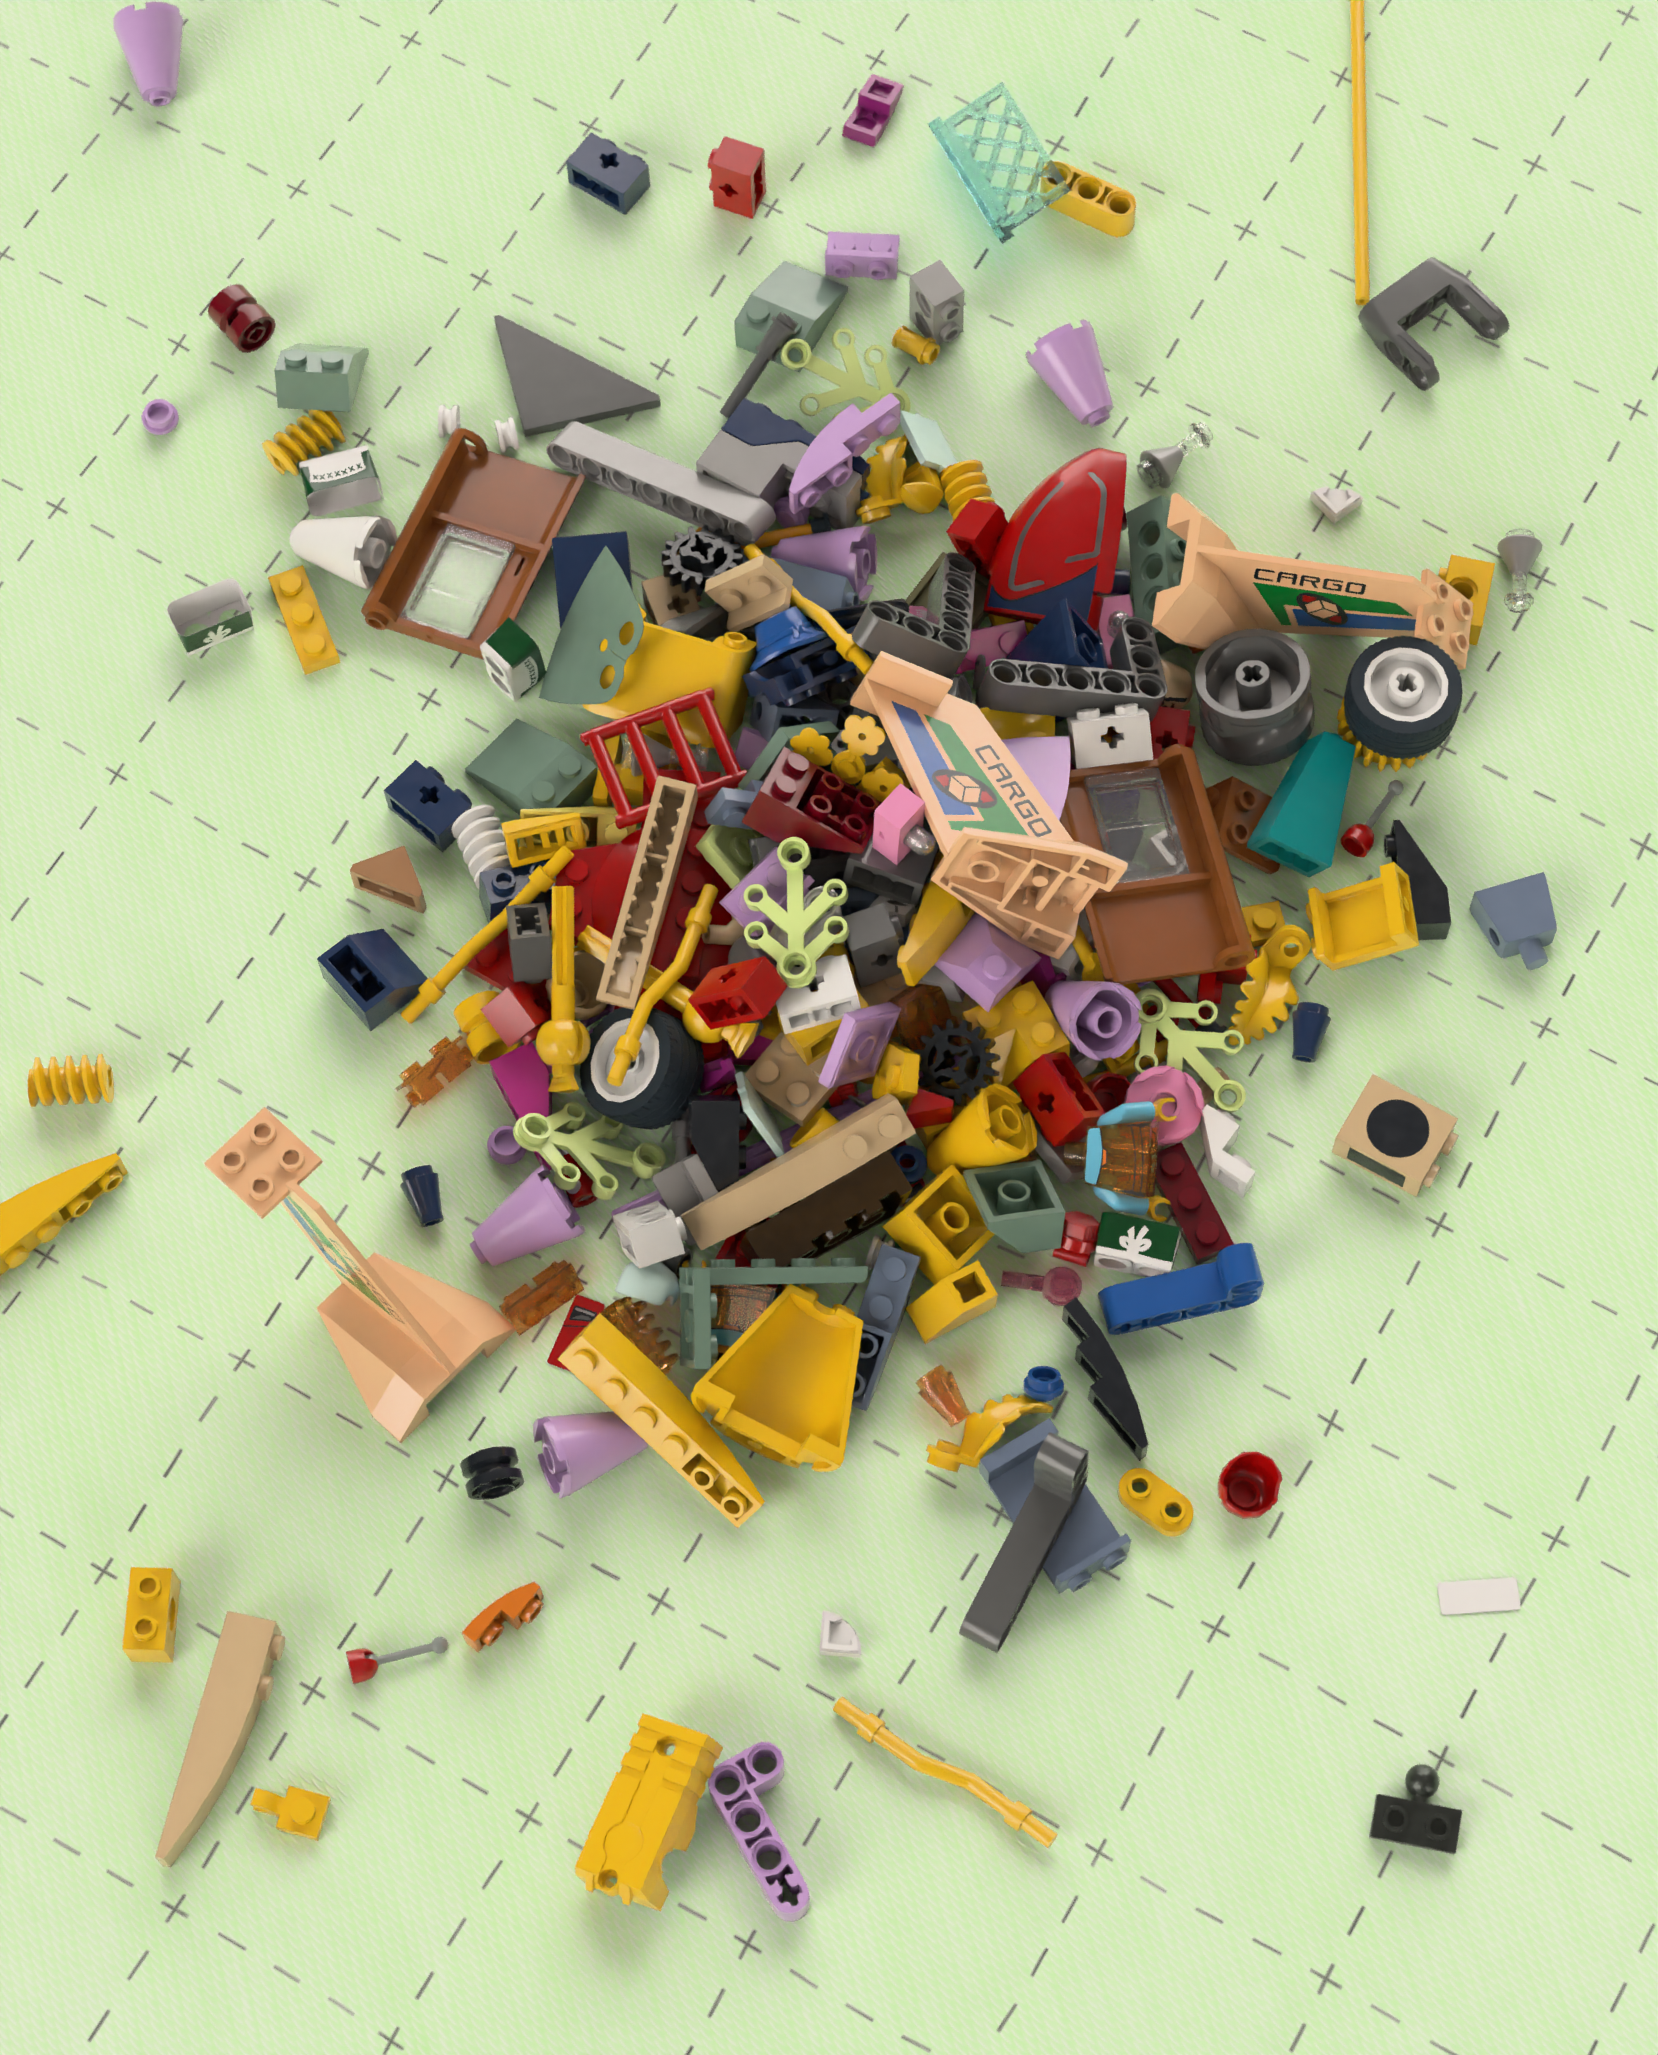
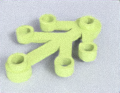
M838 329L831 339L833 347L840 351L846 372L813 356L809 344L802 339H792L783 346L781 360L787 368L792 370L805 368L839 386V388L818 395L815 393L805 395L800 401V410L804 415L815 416L823 408L857 397L872 403V405L859 409L863 413L890 393L900 401V410L910 412V399L902 389L894 387L886 364L887 352L880 345H872L864 353V361L867 366L873 368L879 390L866 383L854 347L855 336L850 329ZM844 333L849 337V344L847 346H841L838 343V334ZM791 349L800 351V361L794 362L789 358V351ZM872 350L880 352L882 358L879 363L871 361L869 354ZM808 398H812L817 402L816 411H809L805 407V401ZM843 410L837 412V413L833 416L832 420H833L839 413H841Z
M789 837L783 840L777 849L780 864L787 870V912L768 896L766 889L760 884L748 886L743 895L745 903L750 910L761 911L788 935V949L769 935L766 925L759 921L751 922L745 927L744 937L750 947L755 949L761 948L777 962L776 970L788 987L802 988L810 984L816 976L817 966L815 961L833 943L844 942L849 936V928L844 918L832 916L825 921L824 930L806 947L804 934L832 906L844 904L848 899V890L842 880L831 879L825 883L823 892L804 910L803 870L811 861V853L803 839ZM796 853L802 855L800 861L795 863L789 862L791 855ZM833 888L842 889V893L838 897L829 896V892ZM753 894H763V898L759 902L750 901V897ZM834 925L843 926V930L839 934L833 935L829 931ZM755 930L764 932L763 936L758 940L750 938L751 933ZM795 965H802L804 967L803 972L798 975L791 974L790 970Z
M1149 988L1139 991L1136 997L1141 1004L1142 1010H1139L1138 1020L1141 1023L1139 1054L1134 1062L1135 1071L1138 1074L1145 1071L1139 1066V1060L1144 1057L1150 1058L1154 1063V1067H1158L1159 1061L1154 1054L1156 1031L1158 1029L1168 1041L1166 1066L1175 1067L1174 1069L1182 1072L1184 1059L1214 1092L1213 1102L1217 1109L1220 1108L1228 1113L1238 1111L1246 1099L1244 1087L1235 1080H1224L1197 1048L1221 1049L1227 1055H1235L1244 1046L1242 1034L1236 1030H1228L1225 1033L1180 1030L1170 1018H1192L1198 1024L1208 1026L1217 1018L1218 1009L1216 1005L1208 1000H1203L1198 1004L1169 1002L1166 996L1159 990ZM1148 1002L1153 1003L1157 1007V1013L1152 1016L1146 1015L1143 1012L1142 1006ZM1203 1006L1209 1007L1213 1012L1212 1018L1202 1019L1198 1014L1199 1008ZM1226 1037H1236L1239 1041V1046L1236 1049L1226 1047L1224 1042ZM1224 1091H1231L1235 1094L1236 1101L1233 1104H1225L1222 1101L1221 1094Z
M575 1102L566 1103L562 1110L548 1117L537 1113H529L520 1118L513 1128V1136L516 1142L527 1150L538 1151L555 1171L553 1180L559 1188L563 1190L574 1189L581 1173L578 1167L568 1163L556 1148L566 1150L594 1181L592 1184L593 1194L602 1200H609L614 1196L619 1182L614 1175L607 1173L595 1158L632 1167L633 1173L642 1179H649L660 1172L666 1160L663 1150L652 1143H642L634 1152L595 1142V1140L601 1137L607 1139L616 1138L623 1127L622 1123L604 1115L601 1116L600 1120L570 1135L557 1132L562 1127L577 1129L581 1126L586 1112L580 1104Z

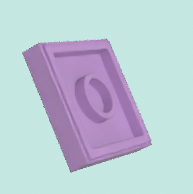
M886 1002L846 1012L818 1082L829 1089L875 1076L901 1008L892 1002Z

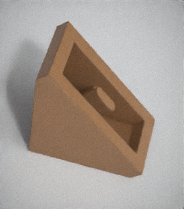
M405 846L352 865L349 871L355 888L424 914L427 907L423 891Z

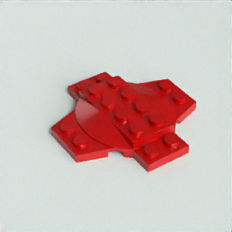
M650 792L648 795L647 804L650 803L652 799V795ZM702 800L696 804L677 877L650 964L662 972L674 962L687 929L685 926L686 918L690 909L696 906L705 884H711L718 889L716 899L710 911L712 916L710 924L727 925L732 920L731 914L719 903L732 889L696 848L697 843L712 825L707 823L704 813L711 801ZM643 827L625 837L620 843L570 850L574 857L557 874L555 886L574 887V942H579L577 940L578 936L584 932L588 925L611 940L613 939ZM551 905V911H550V917H549V923H548V924H549V930H551V931H552V905ZM701 934L688 970L677 982L694 992L712 968L728 965V955L732 945L705 944ZM643 987L640 996L646 991ZM659 999L653 1006V1008L675 1016L682 1021L683 1013L665 1001ZM615 1005L614 1010L619 1009L620 1006Z

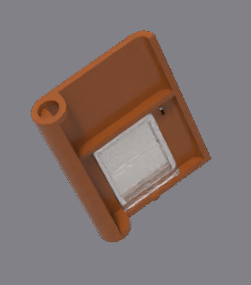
M456 428L452 432L361 609L366 623L378 630L386 628L484 660L480 645L508 617L515 622L553 546L552 538L558 536L586 479V475L579 473L578 477H572L488 451L485 441L479 435L468 429ZM465 439L472 442L475 446L467 444Z
M1175 744L1165 748L1163 754L1158 759L1070 770L1068 791L1059 820L1073 841L1080 842L1128 863L1127 870L1112 890L1108 892L1098 888L1084 907L1104 981L1126 985L1232 970L1251 963L1255 959V951L1194 750L1182 744Z

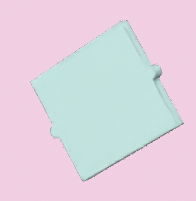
M900 410V425L920 465L936 469L941 473L946 467L957 463L936 421L921 417L918 413L912 414Z
M742 1071L735 1074L738 1085L737 1091L740 1094L743 1111L776 1157L782 1156L785 1153L776 1118Z

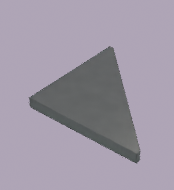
M500 315L494 316L525 437L563 429L572 421L585 424L661 407L658 394Z

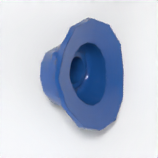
M796 606L776 613L754 627L757 655L749 670L753 672L793 650L829 638V635L823 629L813 626L812 622L808 621Z

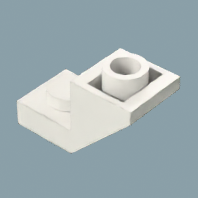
M1206 1104L1202 1110L1203 1116L1199 1126L1210 1177L1243 1198L1252 1187L1255 1171L1251 1169V1165L1243 1157L1237 1154H1228V1151L1237 1141L1240 1125L1236 1123L1234 1117L1227 1111L1220 1108L1215 1110Z

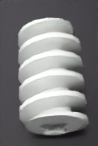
M479 805L465 811L455 820L451 828L454 838L457 839L459 850L463 852L464 861L468 864L469 872L474 877V883L478 889L480 872L511 865L503 832L499 829L501 826L500 820L493 817L495 809L490 805Z

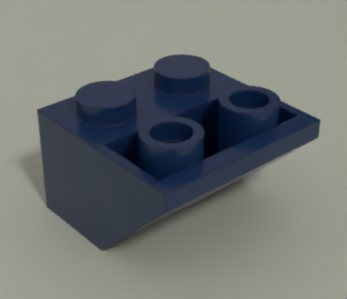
M384 929L347 935L317 958L325 981L370 1031L413 1000L420 993L418 988L428 979Z

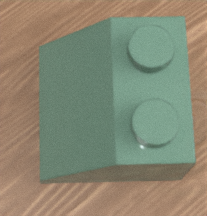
M1041 1160L964 1170L963 1177L987 1229L1021 1253L1061 1248L1065 1210Z

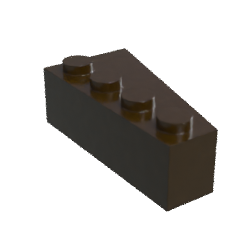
M887 1150L801 1201L799 1200L784 1208L771 1219H763L746 1228V1234H744L739 1247L750 1265L751 1259H775V1267L791 1266L792 1258L817 1259L891 1219L904 1206L913 1188L890 1151Z

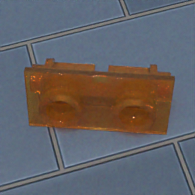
M461 1035L452 1041L445 1036L429 1050L433 1057L421 1066L415 1061L398 1075L403 1082L395 1089L399 1091L406 1087L409 1093L405 1097L414 1108L419 1104L424 1106L444 1088L436 1078L439 1072L450 1083L472 1066L470 1062L474 1057L471 1051L466 1046L460 1050L456 1045L463 1039Z
M565 1260L559 1263L554 1261L548 1268L532 1278L537 1286L536 1288L531 1290L525 1283L509 1296L502 1298L504 1303L498 1307L505 1318L510 1319L519 1336L584 1290L571 1263L568 1264Z

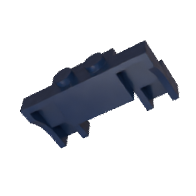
M855 626L845 631L848 634H852L855 629ZM829 637L742 677L751 697L764 692L770 706L783 701L785 706L788 707L826 690L823 682L835 677L837 684L857 676V666L852 661H847L836 649L837 644ZM864 649V652L870 657L869 651Z

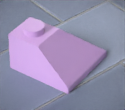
M976 912L934 965L983 1009L989 1012L1040 961L1041 957L1031 948L1016 941Z

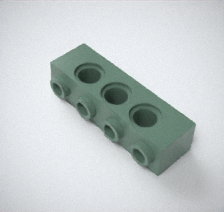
M1162 495L1127 512L1135 617L1146 620L1151 626L1157 592L1178 586L1181 583L1187 543L1167 528L1171 501ZM1152 626L1160 655L1183 645L1174 642Z

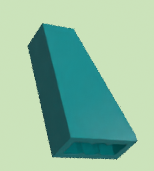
M1326 731L1307 740L1296 754L1250 836L1247 848L1307 877L1332 866L1356 746L1342 740L1338 734Z

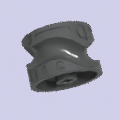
M1245 629L1223 636L1204 651L1195 669V685L1200 706L1201 729L1208 746L1225 760L1247 766H1262L1276 763L1296 753L1310 737L1315 717L1311 694L1310 664L1303 648L1295 640L1273 630Z

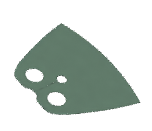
M607 546L604 547L590 569L566 616L546 670L547 673L539 695L541 699L564 704H600L611 700L617 693L623 680L625 661L635 652L644 629L642 613L624 572ZM630 621L634 625V634L627 645H622L619 640V634L623 625ZM607 639V648L601 652L600 644L602 640ZM612 665L615 670V677L612 684L604 689L600 684V677L604 668Z

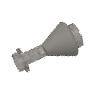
M1203 422L1190 424L1188 427L1189 435L1175 446L1143 451L1140 454V463L1136 466L1141 480L1152 489H1155L1157 486L1168 488L1183 457L1198 446L1203 449L1210 447L1213 434Z
M1514 529L1505 534V538L1498 543L1497 550L1512 575V592L1505 595L1504 603L1508 606L1509 611L1524 613L1534 603V596L1527 592V575L1542 551V544L1535 538V534L1532 531Z
M643 734L657 769L668 764L681 765L674 749H670ZM624 738L622 768L631 769L632 775L637 777L643 773L628 738ZM698 743L696 751H692L699 770L707 771L709 748H703L702 744Z

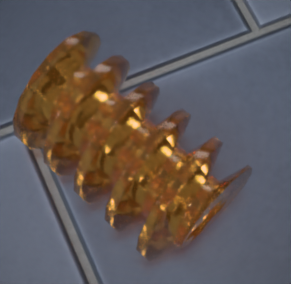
M624 1297L607 1306L601 1314L665 1375L668 1374L679 1361L680 1356L678 1353L667 1356L664 1354L671 1347L672 1343L670 1340L656 1341L664 1332L662 1327L659 1326L649 1330L648 1327L655 1321L656 1317L652 1313L644 1316L640 1315L647 1308L648 1304L645 1301L633 1303L631 1297Z

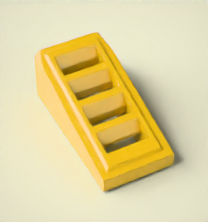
M579 812L501 823L505 846L512 868L551 859L562 846L567 847L569 850L587 848ZM570 826L573 841H565L564 827ZM555 830L556 843H550L548 831ZM539 834L541 844L534 845L532 835ZM524 837L526 846L518 847L517 839Z

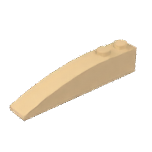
M662 776L657 777L596 1001L632 1010L636 1007L665 918L698 801L695 784Z
M887 1093L681 1214V1217L700 1250H703L818 1191L916 1134V1131L898 1099Z
M227 1611L155 1858L162 1866L171 1867L202 1826L224 1791L245 1749L262 1700L268 1701L274 1682L273 1676H270L274 1660L279 1661L281 1659L285 1646V1636H281L282 1631L276 1621Z

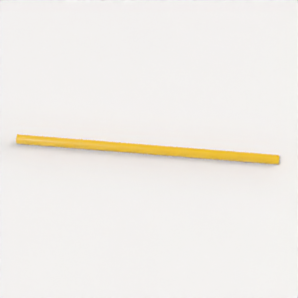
M1350 0L1355 303L1357 305H1366L1370 301L1364 0Z

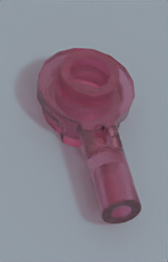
M1067 1267L1053 1268L1045 1276L1005 1270L1002 1273L1001 1286L1042 1292L1044 1299L1057 1306H1065L1075 1297L1078 1299L1082 1291V1281L1079 1275L1073 1269Z

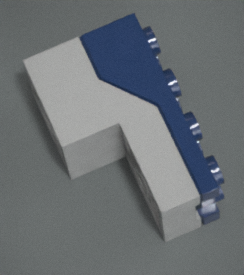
M744 398L697 460V472L766 501L774 510L775 503L780 498L789 495V488L799 462L817 436L804 430L798 422L791 419L786 420L774 414L766 405L754 403ZM853 456L852 474L843 485L839 487L834 486L825 492L816 504L809 507V516L819 518L823 517L822 514L827 512L831 528L839 530L853 527L860 518L857 517L855 512L862 507L860 501L870 498V494L864 491L868 486L866 479L870 475V464L861 456Z

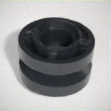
M508 1446L490 1447L477 1451L461 1461L462 1475L470 1479L465 1485L469 1498L474 1500L495 1499L505 1496L523 1485L522 1471L519 1468H514L519 1461L515 1448Z

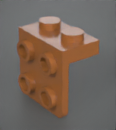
M1234 776L1206 788L1224 851L1267 874L1277 872L1280 863L1247 848L1248 840L1272 797Z

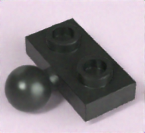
M1418 1764L1407 1772L1405 1785L1411 1794V1800L1376 1794L1369 1838L1449 1854L1456 1853L1462 1810L1428 1804V1798L1433 1796L1439 1788V1776L1432 1767Z

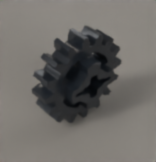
M704 525L700 532H696L692 526L688 527L687 535L677 531L675 533V541L667 540L665 542V550L661 552L663 576L670 577V586L674 587L681 584L682 593L695 589L697 596H701L703 590H705L706 580L743 564L741 545L734 544V536L730 534L723 537L721 528L716 529L713 533L709 532L707 525Z
M949 1019L946 1022V1030L935 1024L932 1026L934 1033L932 1038L924 1035L921 1036L920 1039L926 1045L924 1050H914L922 1058L921 1063H919V1072L924 1075L919 1079L918 1085L924 1088L931 1086L928 1092L952 1100L955 1099L956 1104L963 1107L967 1104V1096L973 1100L981 1088L984 1089L991 1085L987 1081L989 1076H999L1000 1072L992 1068V1063L1001 1058L998 1054L990 1053V1049L994 1047L996 1042L991 1038L983 1039L986 1033L984 1028L977 1026L972 1030V1022L963 1020L958 1027L956 1021ZM966 1037L972 1043H966L960 1047L953 1038ZM937 1052L935 1063L933 1064L934 1056ZM956 1055L962 1057L958 1061V1070L951 1069L956 1063L954 1059ZM980 1062L978 1073L975 1075L978 1063ZM953 1079L960 1088L948 1089L941 1083Z

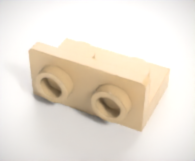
M763 554L706 580L705 593L729 612L727 629L730 632H737L788 609L793 579Z

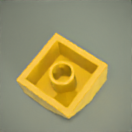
M1033 980L1009 991L989 1012L978 1005L962 1013L963 1020L972 1022V1030L977 1026L982 1027L986 1030L983 1039L991 1038L996 1042L994 1047L990 1049V1053L1000 1055L1001 1059L992 1063V1068L1000 1073L999 1076H989L988 1079L991 1084H1000L1013 1091L1016 1088L1012 1082L1042 1054L1066 1052L1069 1057L1070 1043ZM965 1037L968 1044H971L972 1041Z
M952 1164L928 1182L882 1226L903 1251L922 1257L919 1269L934 1285L941 1279L958 1271L995 1235L987 1229L964 1177Z

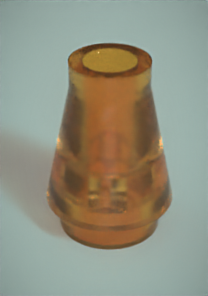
M942 1364L916 1381V1385L921 1390L918 1394L948 1422L951 1428L971 1415L952 1371L947 1372Z

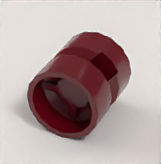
M233 284L221 290L213 298L208 308L209 318L221 331L226 333L227 338L243 353H250L259 349L274 333L275 320L261 305L257 304V300L241 284Z

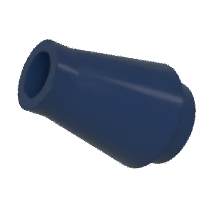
M1312 1002L1298 1003L1297 1010L1292 1012L1293 1059L1307 1063L1316 1061L1317 1052L1331 1021V1018L1328 1016V1007Z
M431 1165L418 1166L401 1174L403 1183L400 1184V1187L416 1213L421 1227H428L442 1222L444 1218L441 1210L438 1173H433Z

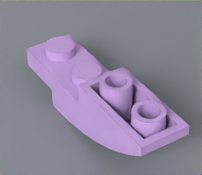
M892 393L882 398L863 413L852 403L827 424L813 440L801 458L789 488L790 510L794 514L804 507L809 508L816 504L821 496L832 487L843 485L852 474V457L860 456L868 449L872 442L882 435H890L900 423V401Z

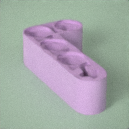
M760 1742L717 1765L710 1779H708L709 1792L715 1807L774 1913L785 1921H796L801 1919L809 1909V1890L758 1798L759 1795L781 1782L784 1776V1758L781 1750L776 1745L770 1742ZM770 1757L774 1759L777 1766L771 1773L760 1774L753 1768L755 1762L759 1758ZM724 1778H733L739 1782L740 1786L734 1794L723 1795L717 1791V1784ZM751 1814L758 1817L760 1825L755 1831L743 1832L737 1827L738 1820L744 1815ZM772 1851L781 1857V1862L775 1869L765 1870L757 1864L760 1855L764 1852ZM784 1877L785 1884L792 1895L799 1893L796 1906L792 1907L788 1901L781 1904L783 1893L778 1882Z

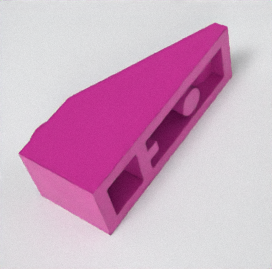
M533 1043L527 1046L522 1045L489 1061L493 1078L516 1121L529 1113L541 1114L544 1117L552 1115V1092H548L551 1083L549 1074L552 1073V1066L545 1064L541 1060ZM533 1151L540 1166L545 1165L549 1171L552 1170V1167L539 1152Z

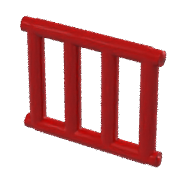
M712 687L695 691L580 734V739L584 745H589L612 799L618 814L615 816V825L619 830L644 822L650 803L632 809L604 740L626 733L650 793L653 795L657 777L660 774L641 731L643 726L662 720L688 783L695 784L697 787V802L716 796L722 787L732 789L739 787L738 784L746 775L747 770H741L712 701L715 700V693ZM698 707L727 774L706 783L677 717V714Z

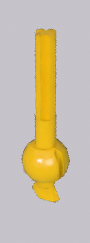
M552 886L551 1021L544 1023L538 1031L536 1048L541 1060L545 1064L552 1066L553 1078L548 1092L572 1093L579 1090L574 1077V1066L585 1061L589 1054L591 1041L586 1027L580 1021H575L574 887Z
M588 925L584 932L578 936L577 940L579 942L577 946L606 964L612 940ZM650 964L643 988L647 990L663 972ZM676 982L660 998L683 1013L682 1023L687 1033L693 1039L703 1043H715L725 1039L730 1044L737 1058H741L754 1041L759 1023L744 1022L710 1030L688 1001L693 991L679 982Z

